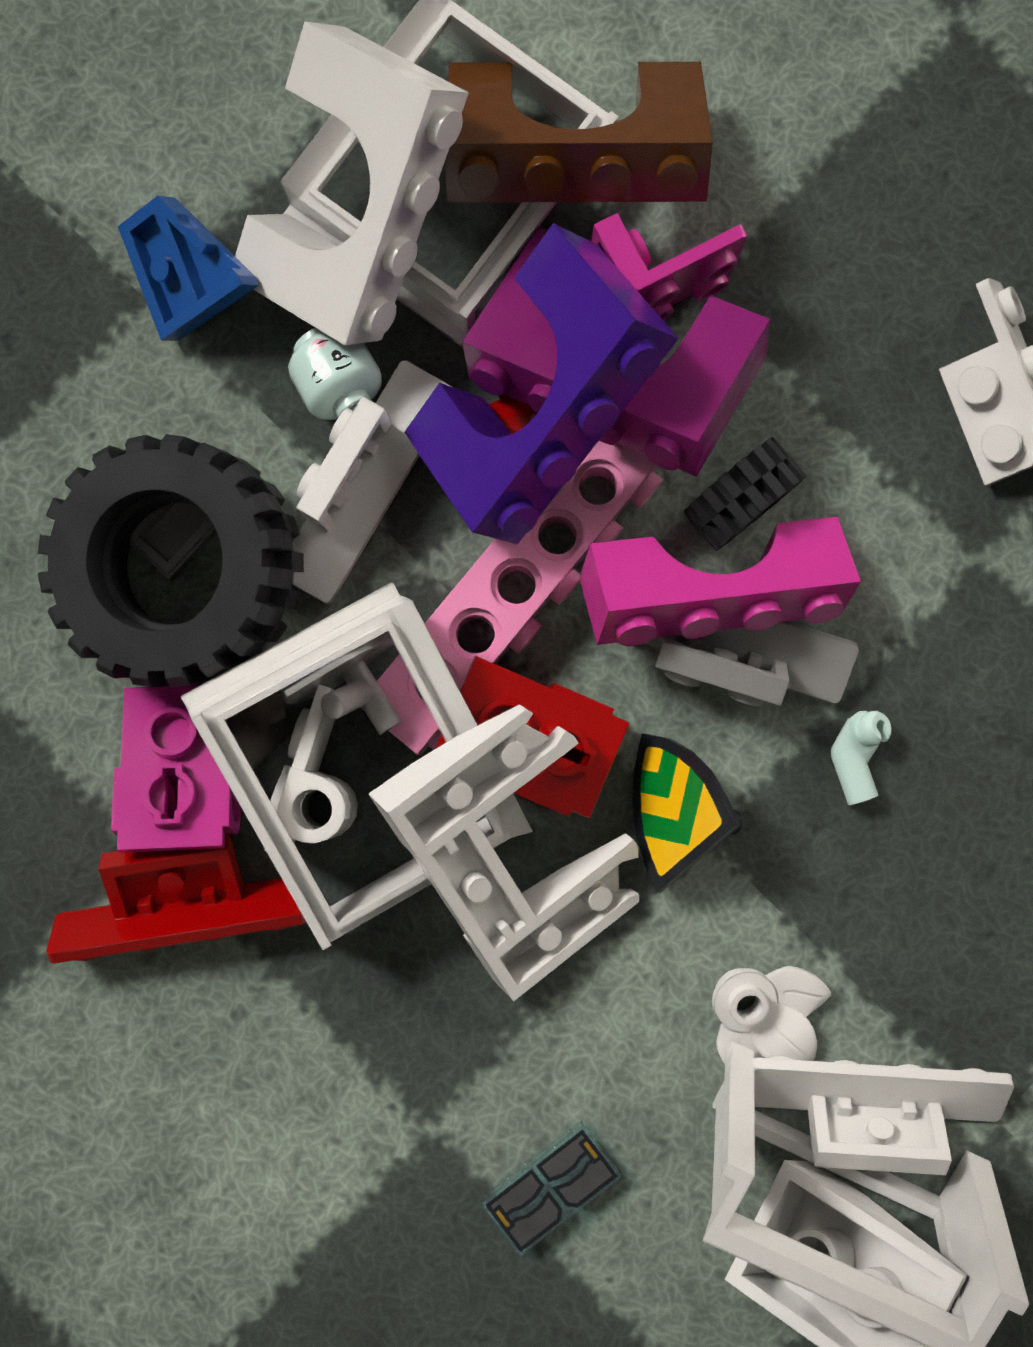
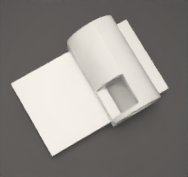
M320 684L317 687L311 709L304 708L298 717L288 749V757L293 758L294 761L292 766L284 765L271 798V803L294 844L296 840L317 843L340 836L352 826L357 817L358 803L355 792L351 787L335 776L318 771L335 719L327 717L321 708L322 697L334 691V689ZM318 790L326 794L332 805L331 817L325 825L314 822L308 811L309 800Z

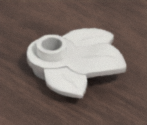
M785 966L766 975L750 968H737L728 971L717 982L712 997L713 1010L721 1022L716 1046L722 1061L725 1064V1051L730 1041L754 1051V1058L784 1056L793 1060L813 1061L817 1052V1039L813 1026L806 1017L831 996V991L816 975L793 966ZM749 995L756 996V1000L749 1008L744 1010L737 1009V1005L743 997Z

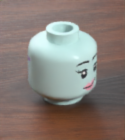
M317 328L309 330L299 338L294 346V353L288 365L290 378L307 409L312 415L322 420L338 419L346 408L354 411L362 396L372 401L382 383L380 369L365 343L343 345Z

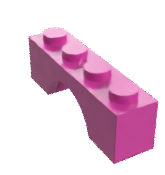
M838 517L777 523L760 562L749 569L737 573L712 574L690 568L667 553L653 536L590 543L580 575V583L597 645L620 643L623 646H638L649 642L653 638L676 635L696 639L708 636L717 630L742 627L749 631H761L777 623L806 620L812 624L824 623L842 615L861 582Z

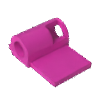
M201 685L124 688L120 768H114L111 831L117 836V851L120 853L224 849L225 834H238L241 823V806L191 720L189 711L181 698L182 695Z

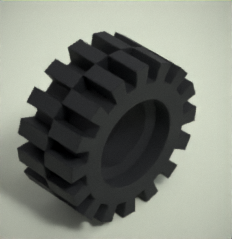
M772 437L752 450L746 457H743L728 472L726 471L714 484L710 485L699 497L692 501L683 513L713 549L718 551L777 504L778 501L791 492L807 476L776 439Z

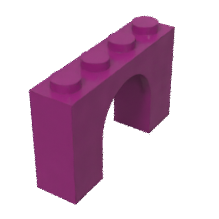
M540 227L536 229L462 341L469 379L473 380L478 387L487 393L497 396L502 394L508 395L529 404L537 413L546 401L554 381L557 365L556 340L550 323L516 282L514 277L547 233V230ZM710 295L675 353L664 363L660 364L657 371L646 380L620 413L616 423L605 432L599 441L609 445L619 443L645 454L652 463L663 469H679L697 477L766 359L770 319Z

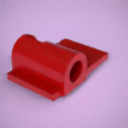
M474 656L460 688V693L477 725L517 705H521L533 713L526 725L547 736L559 726L574 735L579 743L515 791L514 794L568 817L571 811L590 818L630 722L613 716L614 708L561 685L551 683L550 687H547L478 656ZM442 734L435 749L446 743Z

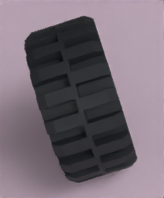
M166 434L162 440L149 435L128 438L125 443V450L109 445L93 454L92 461L96 468L92 471L77 467L65 480V485L71 489L65 500L53 498L46 516L55 520L50 536L40 534L37 553L48 555V571L38 573L41 593L53 594L56 605L50 607L47 612L56 629H71L74 634L68 639V646L80 658H97V670L114 679L130 678L132 685L145 687H179L206 683L262 653L263 649L261 647L266 642H277L288 627L281 621L285 609H296L301 591L292 589L294 572H304V553L294 551L292 538L299 536L300 532L295 517L285 514L281 508L285 498L274 484L266 482L260 477V470L247 461L207 443H200L184 436ZM174 502H180L196 506L209 517L219 536L223 561L218 587L206 607L186 623L169 625L152 619L138 604L129 584L127 559L130 548L129 539L137 526L158 508Z

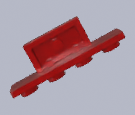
M228 833L225 834L224 849L129 853L114 851L102 853L98 870L110 905L57 914L54 919L46 953L52 964L75 960L89 961L100 956L138 950L152 951L163 946L201 940L215 941L227 936L264 930L278 931L290 926L302 925L306 920L282 878L243 884L230 834Z

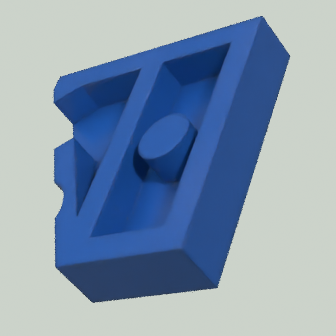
M157 195L118 226L161 341L181 340L259 286L256 276L176 198Z

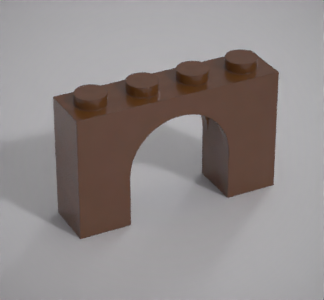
M701 61L638 62L635 111L613 124L588 129L553 127L532 120L520 112L513 102L512 64L509 62H449L448 82L469 92L462 111L463 124L461 132L455 143L449 148L445 159L447 202H707L713 141Z

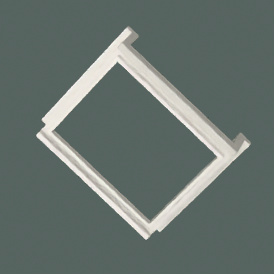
M419 0L383 46L418 65L441 33H443L482 62L511 63L512 84L575 129L602 127L618 122L619 116L614 112L608 113L452 0ZM332 114L281 180L290 202L289 207L283 214L292 216L332 241L342 244L356 231L361 221L323 195L321 191L359 140L343 121ZM522 202L456 290L414 261L412 267L404 276L396 299L458 345L462 346V341L476 322V309L557 202Z
M392 582L181 696L189 711L191 720L322 950L330 947V942L431 885V882L415 858L329 906L225 720L379 635L388 632L445 741L448 742L456 736L478 726L413 601L399 595ZM514 794L507 797L486 813L485 818L477 822L492 848L512 837L533 832Z
M730 1041L725 1051V1079L712 1104V1108L716 1109L712 1213L702 1240L703 1242L927 1347H986L1008 1310L1023 1316L1029 1306V1301L991 1161L969 1151L965 1152L940 1196L886 1171L825 1168L934 1219L940 1254L967 1275L951 1308L952 1314L736 1213L735 1211L755 1177V1136L812 1163L814 1161L810 1135L755 1110V1067L752 1063L754 1051Z

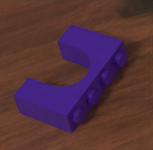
M554 223L514 277L516 282L548 320L556 340L557 365L555 377L542 408L525 427L514 434H510L484 398L439 383L404 431L471 532L518 544L525 534L535 526L543 511L562 487L572 479L583 460L605 432L616 423L620 413L646 380L657 371L661 361L679 339L597 244Z

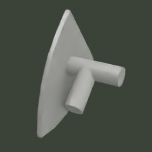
M387 632L372 639L286 689L282 697L285 703L292 705L315 697L319 684L333 689L346 681V685L322 697L321 708L324 714L331 719H337L362 707L379 735L391 730L400 724L402 720L367 667L368 663L394 645L390 635Z

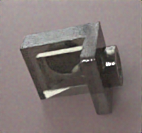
M280 690L227 719V725L253 771L293 732L283 707L286 703L282 698L283 693Z

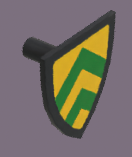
M641 733L633 779L632 804L635 831L643 861L655 892L661 893L728 835L737 834L742 827V817L737 810L732 808L713 771L692 750L671 738Z

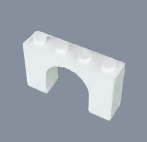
M305 21L285 89L337 117L354 132L363 147L369 166L370 195L367 209L359 227L342 244L332 241L288 214L247 215L235 257L256 276L259 286L253 290L343 345L382 340L384 333L394 321L396 315L395 301L404 276L416 259L418 251L416 242L426 213L431 209L438 197L440 189L438 179L449 148L455 143L461 132L463 124L462 111L469 92L346 27Z

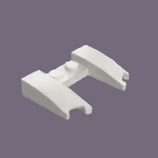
M517 705L456 736L413 762L369 793V796L399 841L411 852L464 931V938L497 985L513 1001L518 999L639 902V894L632 888L619 889L618 865L624 861L638 858V846L634 839L626 833L562 867L521 893L477 824V820L579 744L574 735L559 726L547 736L526 725L533 713L521 705Z

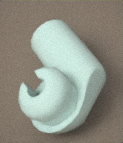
M859 711L848 718L831 748V758L848 805L861 803L878 796L867 763L880 742L888 741L891 736L890 721L887 716L879 711Z

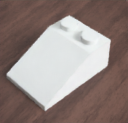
M784 1160L754 1220L947 1312L952 1308L967 1278L964 1272L869 1197L824 1168L814 1167V1163L810 1161ZM737 1257L725 1278L731 1285L818 1347H927Z

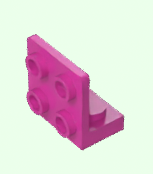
M618 213L594 224L591 242L600 247L664 321L673 314L672 305L691 295L694 296L696 302L706 300L710 295H716L729 285L730 282L727 277L731 276L734 267L739 263L738 258L748 236L741 224L650 270L647 269V266L651 265V258L643 238L636 229L627 232Z

